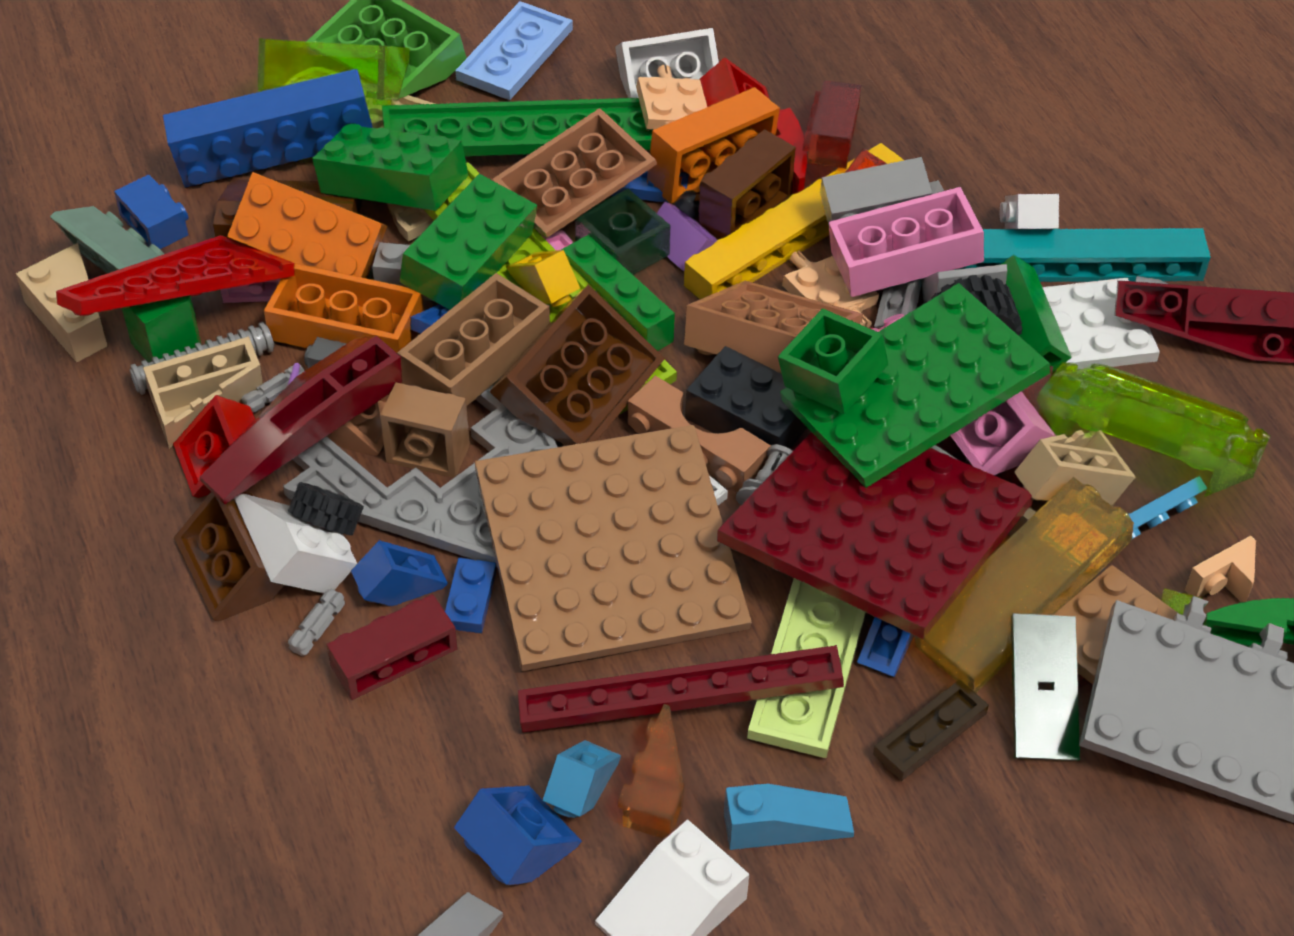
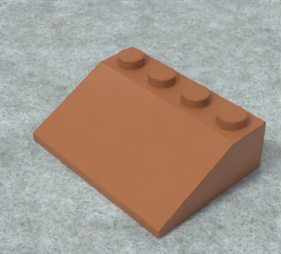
M599 108L494 177L492 181L537 204L534 229L539 234L548 238L657 165L654 157Z
M743 281L687 305L684 345L696 348L699 353L704 355H718L727 346L781 373L778 361L779 354L822 308L858 324L862 321L863 313L749 281Z

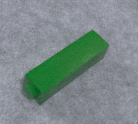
M1013 254L1002 264H1007L1006 284L1011 291L1022 322V334L1019 336L1050 363L1051 374L1072 357L1035 268Z

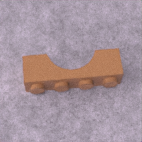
M654 376L628 400V425L639 434L691 425L683 416L684 392ZM695 428L708 474L717 479L726 488H731L738 492L745 480L756 478L758 472L764 467L768 459L767 451L771 445L743 428L719 434L708 433Z

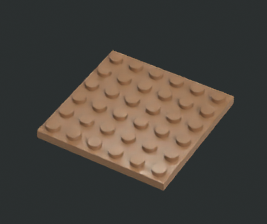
M695 425L475 461V472L521 671L750 629L752 622L731 549L717 541V531L723 525Z

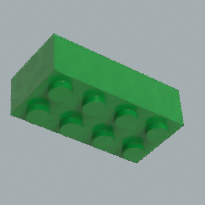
M347 124L312 158L321 193L437 211L468 177L462 140L448 139L445 136L419 135L416 132L391 131L387 128L362 127L359 124Z
M479 173L405 250L402 256L400 282L451 310L497 273L531 236L537 204Z

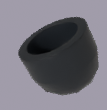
M693 190L685 191L674 204L686 215L696 219L699 215L700 194L696 195V191Z

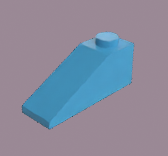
M773 784L726 788L724 818L730 850L854 837V829L846 796Z

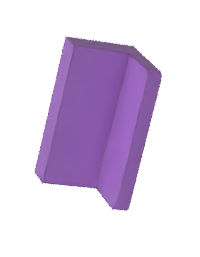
M667 202L663 203L643 232V235L683 271L685 269V261L692 255L698 254L712 246L717 241L695 219Z

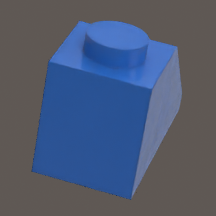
M380 540L351 570L358 585V592L364 600L388 606H395L441 590L448 584L434 555Z

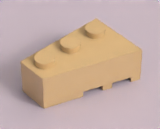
M78 243L16 273L26 305L76 362L107 347L98 312L88 316L75 315L73 311L57 305V290L88 280Z
M249 336L143 367L148 391L169 449L174 446L173 443L215 395L241 403L242 396L250 391H257L256 388L263 384L260 363Z
M1098 426L1092 427L1088 433H1084L1082 430L1075 431L1071 437L1061 434L1040 439L1015 471V474L1023 484V488L1028 490L1035 500H1047L1062 504L1069 503L1106 509L1111 508L1136 478Z

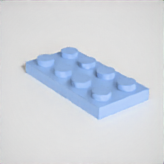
M519 1L456 69V80L511 100L573 30V20Z

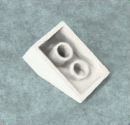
M243 493L234 498L271 582L325 593L328 589L335 590L357 565L350 549V543L343 535L327 530L324 527L313 525V523L306 522L302 518L295 517L288 512L290 505Z
M687 819L657 845L595 920V925L607 936H707L747 899L749 873Z

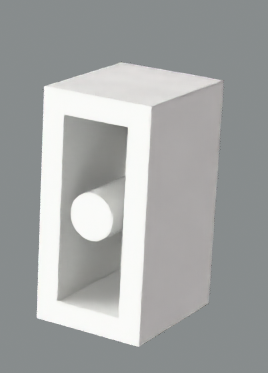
M1016 194L1005 196V202L1000 204V222H1005V229L1059 228V194Z

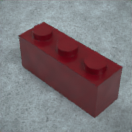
M433 594L421 600H414L404 608L387 616L378 617L370 624L351 633H344L334 641L326 644L330 666L351 700L458 650L455 626Z

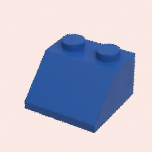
M530 786L480 789L454 826L455 830L465 839L466 847L479 855L491 868L492 875L506 885L534 881L575 850L582 842Z

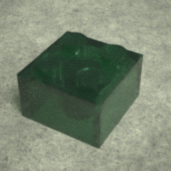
M626 189L592 207L575 219V242L590 235L634 275L670 255L671 225L630 189Z

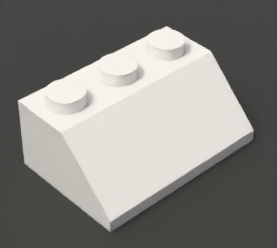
M713 28L621 42L615 46L620 78L628 98H639L636 89L638 77H659L657 69L662 65L665 68L666 65L671 68L672 78L700 79L719 62Z

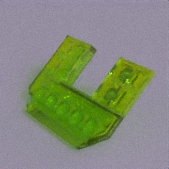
M1062 362L1038 394L1037 401L1056 436L1061 434L1067 436L1074 425L1078 423L1079 426L1086 430H1101L1103 433L1184 461L1192 468L1209 470L1213 474L1204 497L1253 478L1271 436L1263 429L1256 428L1253 431L1247 424L1249 418L1239 411L1105 364H1092L1091 368H1084L1082 370L1077 369L1078 365L1076 363Z

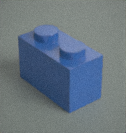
M146 175L114 191L120 216L143 237L148 247L154 244L159 249H162L188 236L185 222L188 220V214L184 206L180 202L175 203L165 185H159L150 175Z

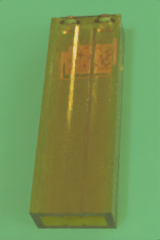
M1073 477L987 559L924 639L915 636V646L956 681L960 679L977 693L1012 659L1011 615L1013 613L1054 615L1132 541L1134 522L1125 510L1117 506L1113 507L1102 499L1100 493L1089 484L1084 485Z

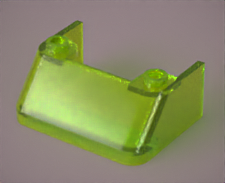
M259 38L258 92L358 69L364 95L366 98H373L372 105H392V100H399L409 63L410 48Z

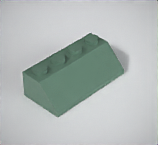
M90 206L56 211L50 216L73 245L78 243L80 253L106 274L164 255L154 244L147 247L144 244L146 241L133 228L130 227L127 231L122 228L124 224L110 211L104 214L96 207Z

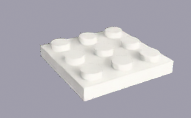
M1128 278L1043 287L1072 357L1055 370L1056 374L1157 362L1160 351L1150 328L1114 316L1117 280L1129 281Z

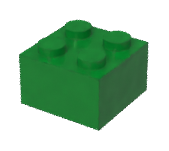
M823 308L778 356L786 388L843 414L851 408L888 366L883 334Z

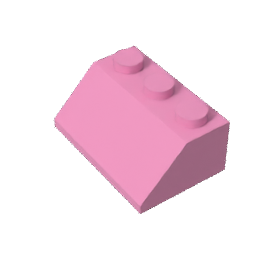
M1019 392L950 436L973 467L996 475L1020 466L1040 439L1056 435L1025 395Z

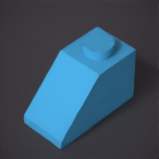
M586 740L559 753L542 801L554 805V810L563 816L575 818L584 815L596 805L619 764L621 755Z

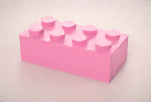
M961 187L829 222L831 253L851 297L925 278L937 272L955 270L984 262V231Z

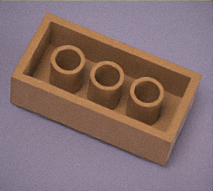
M495 273L397 352L401 356L402 383L445 394H454L466 398V404L469 405L501 378L549 325V306Z

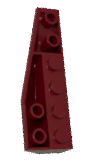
M1117 280L1114 316L1250 360L1294 363V292Z
M377 335L353 339L296 376L200 476V481L225 505L389 395L395 383L402 384L401 356Z

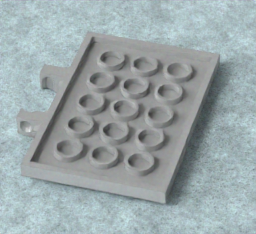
M1193 596L1190 603L1184 606L1183 615L1177 613L1173 620L1116 600L1110 610L1079 746L1294 823V663L1286 661L1287 652L1280 650L1283 644L1284 628L1270 623L1267 624L1259 634L1262 638V643L1260 645L1252 643L1250 647L1210 633L1211 627L1203 625L1206 618L1203 608L1208 604V601Z

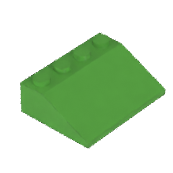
M350 0L307 40V44L311 48L348 70L358 69L361 78L396 99L446 80L467 58L459 33L402 0Z

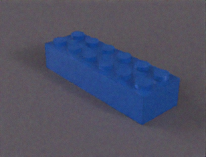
M358 69L163 115L168 146L185 188L314 157L347 124H359L362 127L373 128Z

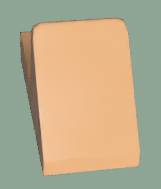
M1249 536L1194 566L1185 591L1191 597L1201 598L1208 593L1214 595L1225 586L1241 603L1247 602L1254 584L1256 540Z

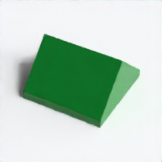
M190 295L122 308L130 342L148 363L152 362V357L161 359L165 353H168L170 356L173 355L174 350L178 349L182 352L186 346L192 349L195 348L196 343L201 344Z

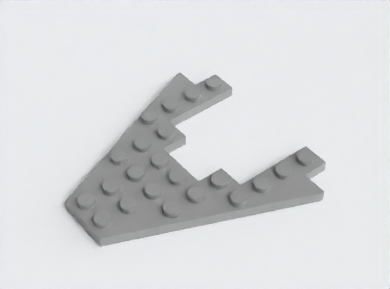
M501 378L475 399L491 412L471 427V437L489 451L479 460L557 448L552 437L515 417L489 392ZM327 436L293 458L305 471L283 486L287 498L293 499L299 482L315 485L362 504L364 508L358 522L474 560L496 562L475 472V463L441 488L416 467L387 488Z

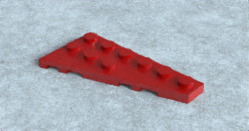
M220 235L57 290L56 299L57 305L73 311L75 315L88 316L95 312L188 295L197 296L205 292L295 276V263Z

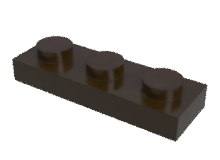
M959 679L874 746L873 755L903 781L985 716L989 704Z

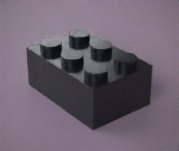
M727 346L719 352L686 390L685 419L712 433H728L743 428L771 446L782 445L791 449L807 429L804 423L782 402L780 391L786 388L782 374Z

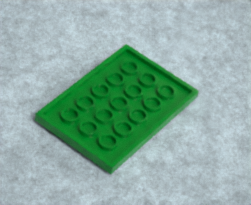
M958 283L879 331L884 337L888 366L845 414L789 388L781 390L780 395L782 402L867 488L1050 374V363Z

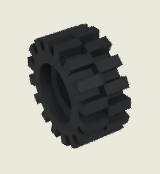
M299 482L288 512L295 517L302 518L306 522L313 523V525L350 536L354 534L364 506L330 490Z

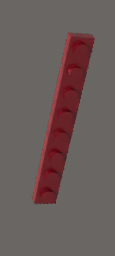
M837 645L518 690L520 724L522 732L841 688L844 687V680Z

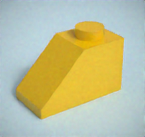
M564 250L534 252L506 267L509 274L527 293L545 304H551L552 307L571 300L569 294L580 289Z

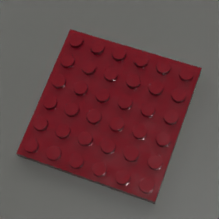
M811 432L718 529L717 541L924 639L1032 505L1033 498L1028 490L1014 483H1010L932 448H929L865 488Z

